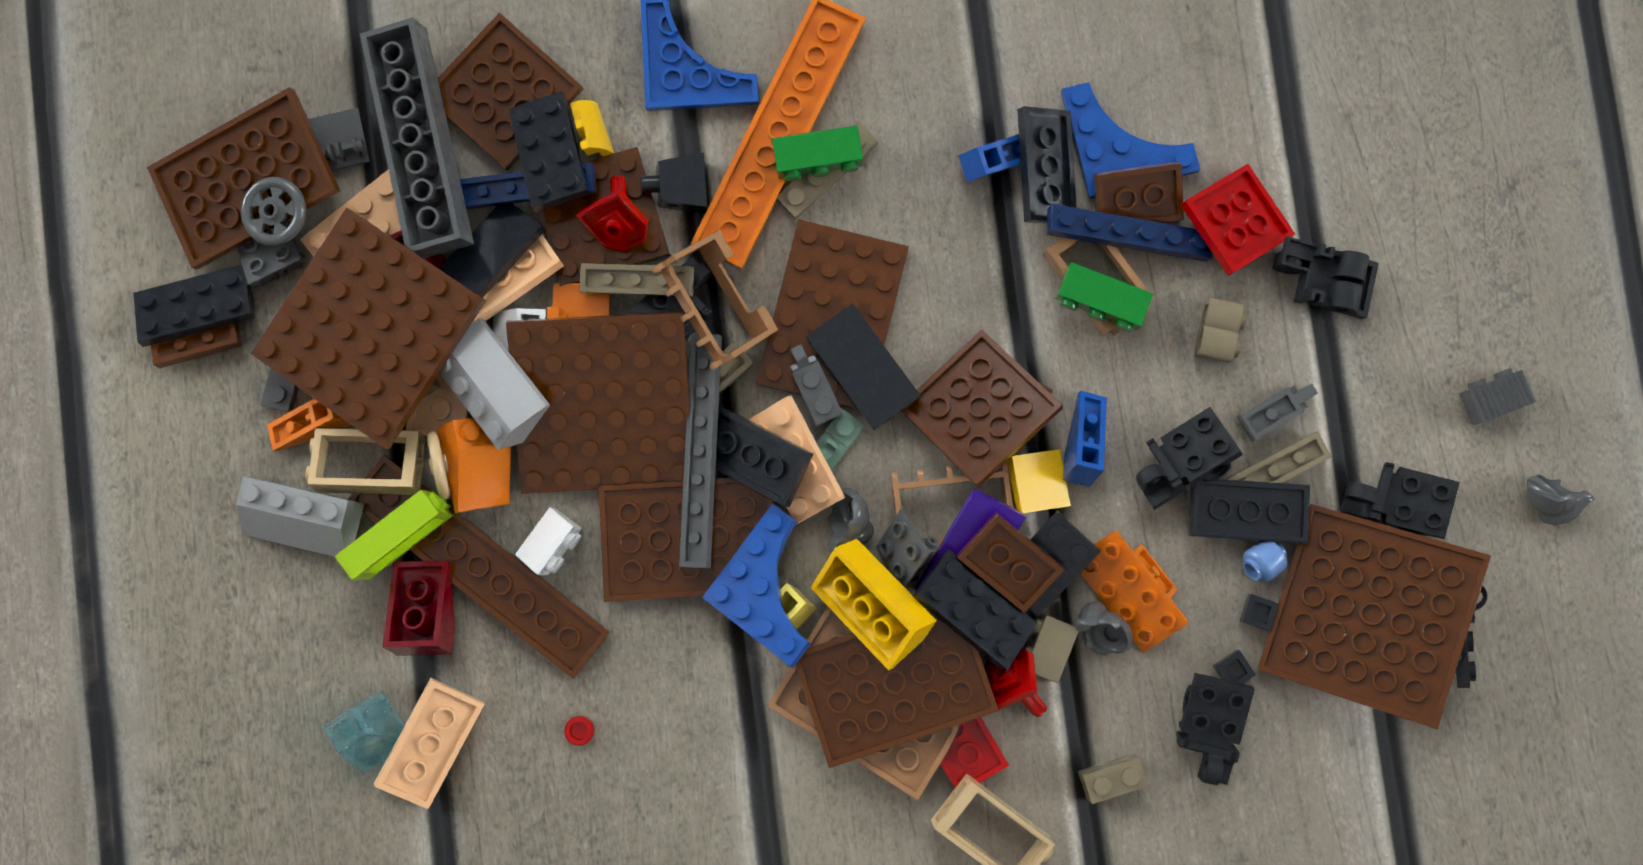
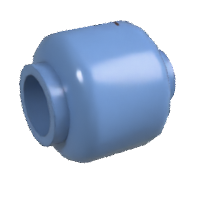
M1259 541L1244 553L1243 569L1252 580L1269 582L1287 568V552L1280 543Z

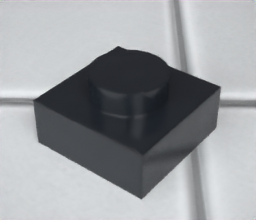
M1248 594L1240 622L1270 631L1279 603Z
M1235 650L1213 665L1221 679L1243 684L1256 675L1240 650Z

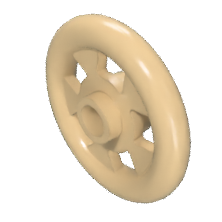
M432 431L427 435L430 470L435 478L439 497L447 500L451 496L447 477L449 471L447 458L442 453L438 433Z

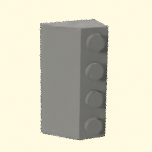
M483 318L477 319L470 325L440 371V375L498 450L523 443L550 406Z
M243 476L236 507L245 536L335 556L355 541L364 503Z

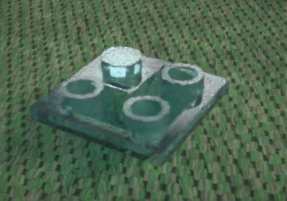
M383 691L350 708L323 726L337 751L362 773H365L389 756L404 728L403 722Z

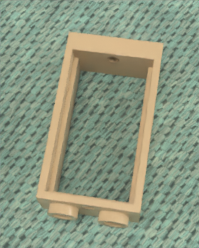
M315 428L314 438H311L309 444L311 462L306 468L305 478L307 484L316 492L414 495L421 490L427 440L419 431L402 430L394 443H406L401 480L323 478L328 442H376L358 429Z
M967 773L931 819L936 831L982 865H1003L952 827L974 796L978 794L1037 838L1018 865H1040L1041 862H1046L1051 857L1054 850L1053 847L1055 846V843L1046 832Z

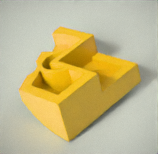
M579 100L570 103L576 129L582 139L580 146L584 153L589 156L599 152L602 157L614 154L598 103L591 100Z

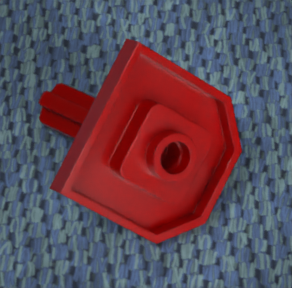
M623 176L611 177L610 195L579 210L576 215L597 240L607 248L624 252L644 242L647 237L648 219L626 196V179Z
M1021 648L1009 669L1005 671L1000 670L988 660L984 669L999 710L1021 701L1033 716L1040 717L1046 712V704L1037 695L1034 654Z

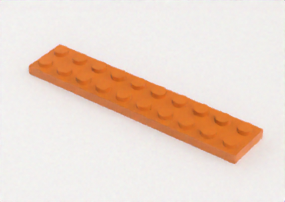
M830 0L811 1L697 229L691 245L720 230L734 254L724 262L743 270L786 183L784 178L778 179L772 138L810 133L866 22V17Z

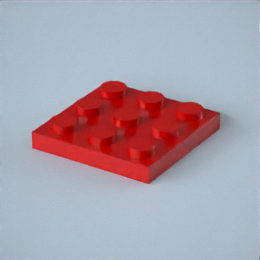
M1249 164L1244 165L1181 204V207L1227 276L1232 275L1282 244L1285 237H1293L1295 235V232Z

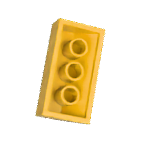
M858 539L835 547L810 587L888 671L893 669L925 639L937 621Z

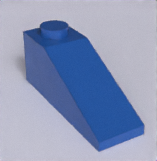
M1019 134L958 155L966 181L970 182L1020 165Z
M1079 391L1064 455V481L1090 487L1103 473L1107 397Z

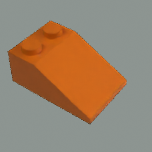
M474 418L452 420L438 427L442 453L446 455L449 468L447 477L455 513L510 504L511 446L498 450Z

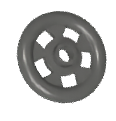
M267 177L257 181L249 188L241 205V219L245 230L254 240L268 246L282 245L292 240L302 229L306 218V203L303 194L294 183L281 177ZM270 189L272 196L263 200L261 193ZM285 192L292 199L288 205L280 199ZM272 206H273V207H274V213H273L272 215H270V210H271V208H272ZM253 207H259V219H254ZM287 213L293 216L288 227L282 224L287 219ZM265 224L275 226L273 234L264 232Z

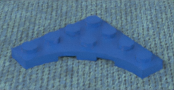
M640 0L646 111L759 105L757 74L732 72L718 69L708 64L687 46L681 38L671 15L669 0Z
M1090 82L1062 88L1061 95L1065 110L1071 111L1072 137L1089 199L1095 198L1094 173L1171 162L1181 163L1182 176L1195 174L1200 171L1193 143L1162 145L1139 139L1120 128L1109 118L1099 105Z
M772 503L702 598L787 665L794 668L811 643L799 633L789 616L786 615L780 599L779 575L777 574L779 558L782 556L786 542L798 522Z

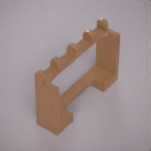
M720 230L651 268L654 274L661 272L670 289L665 291L667 297L674 294L684 310L685 315L680 317L682 322L689 319L700 337V340L695 342L697 347L699 348L704 345L712 357L713 362L709 365L711 370L716 369L778 331L764 305L753 312L749 311L721 264L734 254ZM697 250L701 252L752 338L728 354L724 353L718 346L673 270V263Z
M1006 461L1001 466V472H995L988 479H1001L1003 502L1013 507L1008 463ZM952 466L946 467L947 478L925 480L922 469L917 470V482L900 484L898 483V474L891 473L895 517L902 508L899 490L971 481L966 476L954 477ZM944 537L936 538L938 541V548L941 542L943 541Z

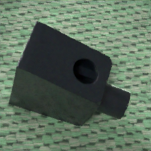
M704 153L658 161L656 175L641 176V193H657L658 206L661 208L704 213L707 208Z

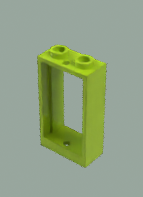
M420 490L334 557L352 580H371L451 518L453 515L448 510L451 505L448 500L439 497V494L437 495L435 492Z

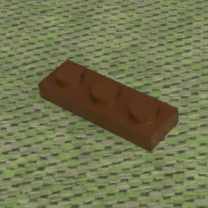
M234 323L151 345L153 365L159 369L241 347L239 325Z

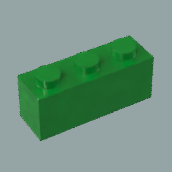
M858 125L772 138L778 179L784 178V181H796L801 179V175L812 174L813 177H823L829 175V171L834 170L849 173L863 166Z
M1071 262L1065 271L1055 299L1061 301L1060 305L1066 309L1076 311L1079 308L1087 311V316L1098 321L1107 319L1115 322V327L1131 332L1132 329L1137 330L1142 326L1153 293Z

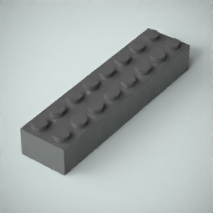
M412 17L360 33L405 246L422 258H428L473 245L474 242L427 28Z

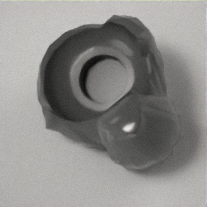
M1539 474L1527 479L1526 486L1529 501L1540 511V517L1543 523L1555 526L1569 523L1577 518L1590 502L1595 500L1594 496L1585 490L1572 492L1562 487L1560 479L1549 480Z
M851 488L842 489L845 498L832 505V513L827 517L831 530L834 533L828 542L830 553L833 552L835 547L858 539L864 545L874 534V528L869 522L868 505L859 493Z
M1102 602L1087 603L1082 608L1079 619L1075 621V627L1079 632L1083 631L1086 648L1104 656L1110 653H1124L1132 648V630L1119 614L1108 611Z

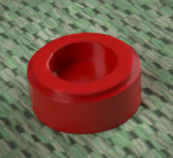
M582 715L571 718L566 723L564 729L568 742L576 746L587 744L595 733V726L592 720Z

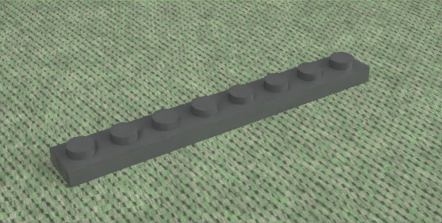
M697 334L691 335L688 380L690 415L686 419L679 567L711 568L720 366L714 370L710 369L709 365L713 362V359L704 345L698 348L695 342L700 340ZM712 334L721 349L722 336Z

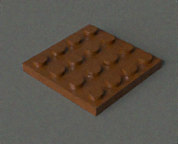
M500 12L438 77L446 117L506 171L520 158L509 109L560 91L566 96L569 106L584 90L574 78Z
M638 147L584 162H591L594 165L596 193L538 212L541 224L545 228L546 240L564 265V267L556 271L560 286L569 283H580L581 263L641 265L670 256L652 193H641L640 178L641 176H646ZM613 176L625 177L626 196L648 219V231L645 241L624 252L604 247L576 217L579 210L610 195V179Z
M981 329L916 389L921 397L901 412L979 488L1063 409V406Z

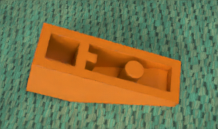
M315 399L267 424L273 451H280L310 442L311 438H314L315 428L346 429L352 426Z

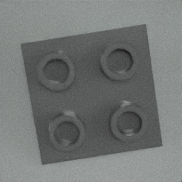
M359 108L308 119L332 171L370 162Z
M288 220L282 223L286 227L290 225ZM274 228L267 231L266 233L273 234ZM294 238L285 244L277 246L264 245L253 239L237 248L249 286L263 287L275 279H280L278 272L286 276L288 275L286 268L289 272H292L298 268H303V264L307 262L303 253H299Z
M901 508L876 547L892 575L907 588L911 582H915L918 579V574L929 563L930 556L938 550V541L932 536L921 538L904 508Z

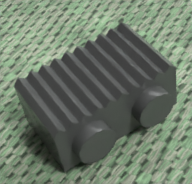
M1511 368L1495 373V380L1488 383L1483 378L1467 384L1469 390L1460 393V396L1463 398L1473 425L1487 422L1536 402L1523 370L1513 372Z

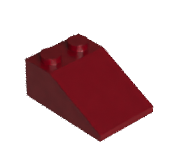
M450 561L393 562L382 647L396 656L452 655L455 618Z

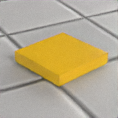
M1060 449L1015 455L1007 461L1017 510L1022 513H1031L1071 506L1067 483L1063 480L1064 466Z

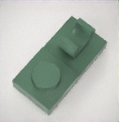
M843 408L841 409L843 414L833 419L816 442L831 471L865 427L864 423Z

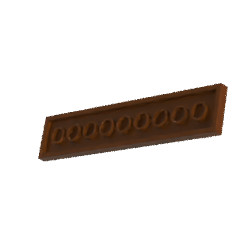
M383 455L364 479L401 480L403 468L388 456ZM421 484V490L432 492L425 485ZM352 493L348 500L364 503L362 513L377 524L413 495ZM450 507L448 510L453 516L409 550L423 561H450L453 585L567 675L575 679L611 632L460 513H455L453 507Z

